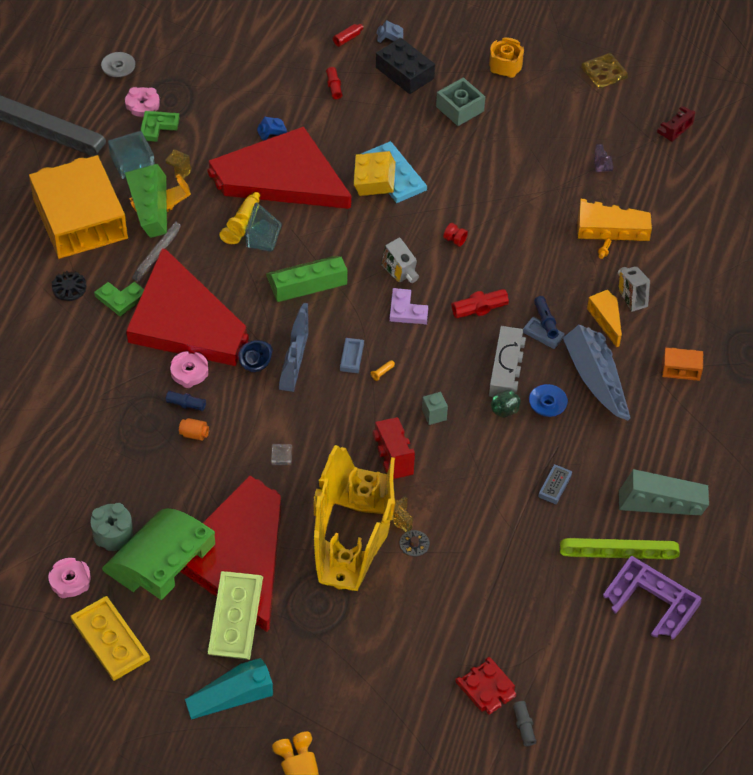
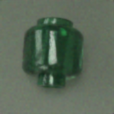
M506 390L494 395L491 401V408L496 415L503 418L508 417L519 411L521 400L513 391Z

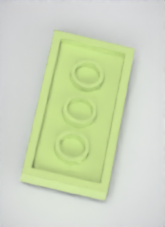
M221 571L208 648L209 655L250 660L263 576Z

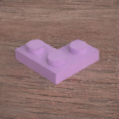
M393 288L390 321L427 324L428 305L410 304L411 290Z

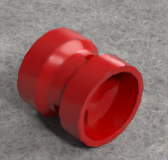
M450 223L445 229L443 238L447 241H453L455 245L460 247L466 241L468 231L463 228L459 229L456 224Z

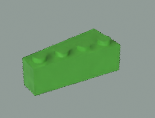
M158 164L126 172L125 175L141 227L150 238L167 234L165 173Z

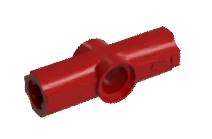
M505 289L486 294L482 291H477L467 299L451 303V308L455 318L475 313L478 316H483L493 308L508 305L509 299Z

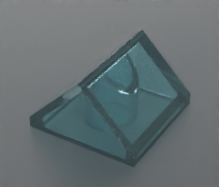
M258 203L254 204L245 230L246 247L273 251L282 223Z

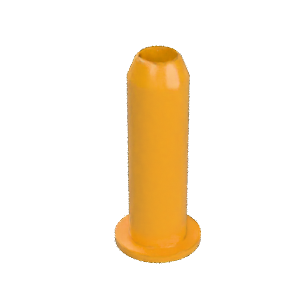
M392 360L388 361L376 371H371L372 378L378 381L379 377L394 367L395 362Z

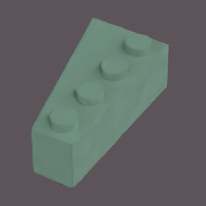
M635 469L632 470L619 490V510L702 515L709 506L708 485Z

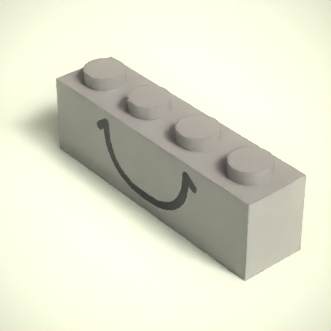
M501 326L490 383L489 396L512 400L513 392L517 393L518 381H515V378L520 376L521 366H518V362L522 363L523 352L520 349L525 347L526 337H522L523 329Z

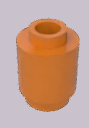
M190 418L182 419L179 426V434L186 438L203 441L205 437H208L209 426H207L205 421Z

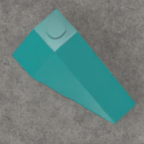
M261 658L241 663L185 699L190 718L192 720L273 696V683L268 668Z

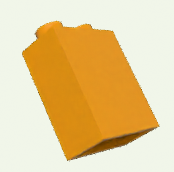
M98 155L89 158H78L68 164L54 168H42L36 173L29 174L33 200L58 259L128 239L125 213Z

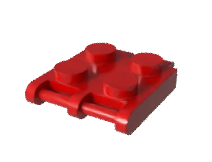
M490 657L486 658L485 662L477 668H471V672L462 678L458 677L455 679L458 686L481 712L485 710L489 715L501 707V702L506 704L516 697L515 685Z

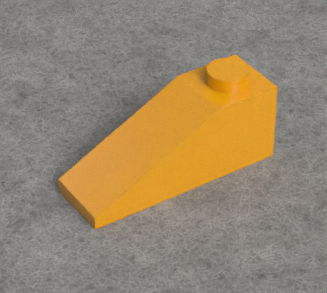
M607 289L590 296L587 309L613 344L619 347L622 333L618 301Z

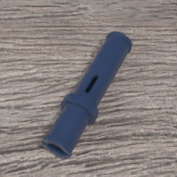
M538 296L534 299V304L540 315L541 325L546 330L548 338L554 339L559 335L556 320L550 313L546 299L543 296Z

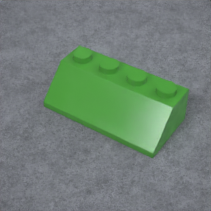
M332 256L266 273L277 302L347 285V268L340 256Z

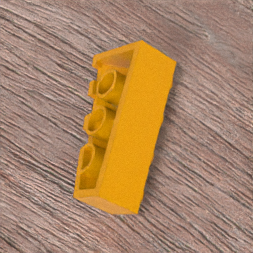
M581 198L577 220L578 239L650 241L652 231L651 213L630 208L622 210L619 206L615 205L607 207L603 206L601 202L596 201L594 204L588 203L586 199Z

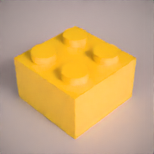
M390 151L356 155L354 186L359 196L394 192L396 162Z

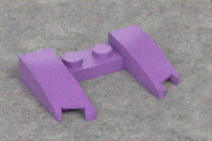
M630 556L603 594V597L609 598L614 605L611 609L615 614L638 586L670 604V608L653 630L651 636L658 638V634L671 636V639H675L700 606L702 599L633 556Z

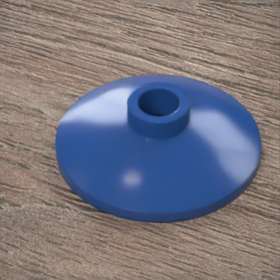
M545 384L532 390L529 396V403L536 413L551 417L561 414L566 409L568 399L561 388Z

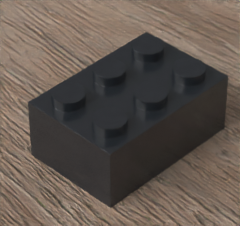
M402 38L397 39L376 53V68L409 94L432 81L435 77V63Z

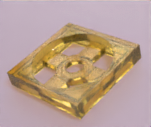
M611 53L586 61L581 66L598 88L628 78L626 70ZM596 64L598 68L592 70L591 67ZM618 69L619 74L614 75L611 70ZM603 74L607 78L600 80L597 76Z

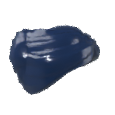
M262 340L247 342L239 350V362L244 369L250 372L261 371L269 365L273 348L269 343Z

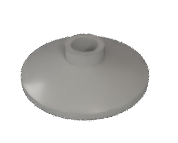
M115 52L107 55L102 60L101 67L104 73L109 76L123 77L134 70L135 60L127 53Z

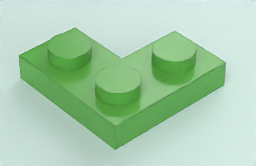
M145 111L140 131V140L157 142L160 129L177 131L180 119L179 113Z
M107 282L94 293L97 299L117 315L122 316L139 303L144 289L136 282H133L124 290L119 291Z

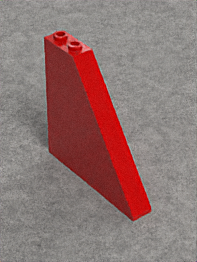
M304 127L209 160L208 175L211 179H214L216 188L221 190L224 196L247 198L254 192H258L260 194L259 200L351 208V194Z
M162 248L126 330L128 343L177 354L182 352L195 354L197 352L209 361L236 366L239 359V350L249 340L246 326L175 257Z
M249 476L203 522L204 525L215 531V545L203 558L196 554L180 572L216 597L221 571L263 576L256 625L267 632L270 629L281 515V496L276 490H271L265 486L261 480Z

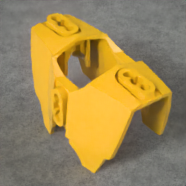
M335 445L329 454L326 466L319 479L320 489H316L314 496V516H316L314 549L319 583L334 586L339 590L358 591L374 556L388 536L390 520H392L395 507L393 485L395 458L391 457L388 472L383 474L355 467L346 448H340ZM335 504L359 512L383 514L381 523L377 522L365 551H362V538L358 537L357 546L350 550L345 549L339 542V533H335L330 542L325 540L328 521ZM343 576V581H338Z

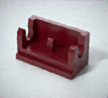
M681 106L679 109L685 114L678 112L667 123L662 122L660 124L662 127L658 128L657 133L673 142L693 125L695 111Z

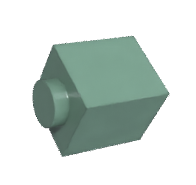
M438 392L423 396L422 412L428 425L447 420L448 406L442 393Z

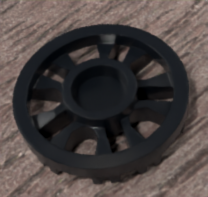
M63 271V274L60 275L59 273L52 281L53 294L58 299L64 301L80 298L87 289L85 278L76 271L74 273Z

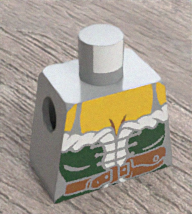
M399 237L385 245L381 265L398 282H402L405 279H408L410 283L417 281L419 275L415 272L417 260L402 239Z
M622 267L618 271L620 276L619 291L631 312L648 307L650 280L638 267Z

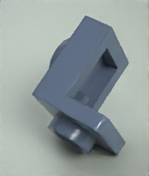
M386 20L377 29V41L381 43L385 37L392 41H396L399 38L403 39V28Z

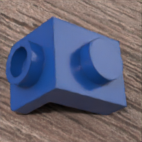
M264 117L257 128L261 139L264 141L270 134L281 135L287 133L283 121L279 118Z

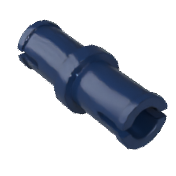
M169 390L166 395L167 403L180 405L184 409L192 408L204 411L206 407V399L192 397L188 393L180 394Z

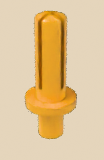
M606 239L603 246L599 248L598 254L600 259L608 256V249L611 244L610 239Z

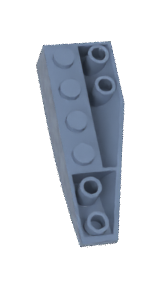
M576 326L563 337L576 369L597 399L615 416L628 421L631 419L616 365L612 358L613 354L607 347L605 336L588 327Z

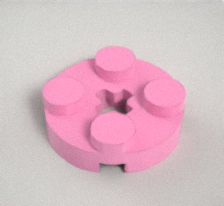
M144 87L131 88L125 97L126 109H129L133 115L144 117L145 111H157L160 106V100L156 89Z
M182 352L172 359L170 367L171 376L175 382L183 385L185 388H191L193 385L201 383L209 375L207 359L200 353L189 354L188 352ZM186 367H193V370L187 371Z
M75 558L59 560L53 565L51 573L49 572L48 576L51 589L60 598L80 595L90 587L91 576L87 564L83 561L82 563L76 561ZM69 574L72 577L75 576L72 580H65Z

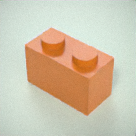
M665 348L662 377L700 381L703 371V351Z

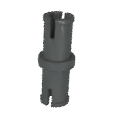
M519 701L513 704L517 718L516 726L517 729H520L523 745L532 746L537 743L532 728L534 723L532 718L529 717L526 702Z

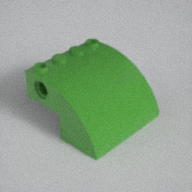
M169 508L162 509L103 566L102 570L132 592L141 586L162 600L175 587L174 577L196 554L203 558L215 545V531L184 512Z

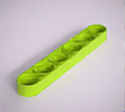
M566 538L560 541V553L568 557L630 558V556H633L636 559H675L680 555L679 544L674 541Z

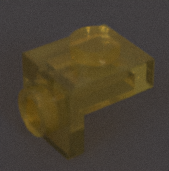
M173 150L166 159V164L174 166L175 179H177L176 175L178 174L184 179L191 172L190 157L180 151Z
M404 496L400 500L395 501L392 520L396 527L408 532L412 529L413 517L405 511L407 510L408 499Z

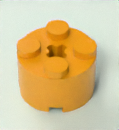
M502 38V41L497 42L496 40L491 44L489 66L492 73L510 78L516 76L523 65L524 48L521 47L520 42L513 38Z

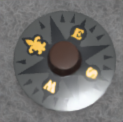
M411 530L401 536L399 545L405 554L420 556L427 552L430 541L423 532Z

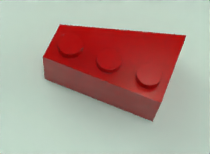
M398 417L375 422V430H373L374 441H378L379 456L384 458L383 467L385 473L388 472L391 457L395 458L393 479L414 475L415 451L414 449H409L407 444H410L408 438H405V431Z

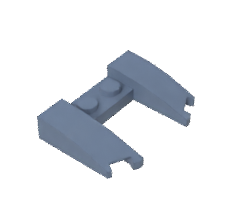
M303 303L295 318L290 346L285 355L281 372L279 390L291 392L295 390L309 333L308 303Z

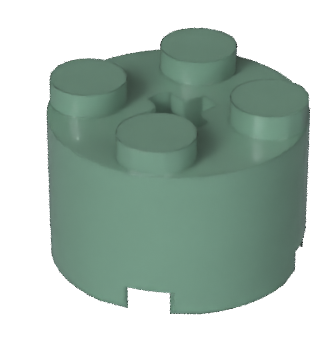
M121 503L106 504L93 510L91 529L96 545L104 547L108 551L120 550L133 537L132 519L129 511Z

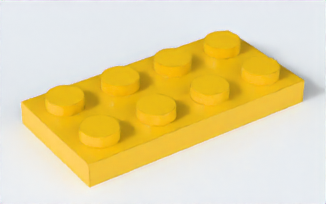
M107 596L71 615L72 622L113 681L150 661L149 654Z

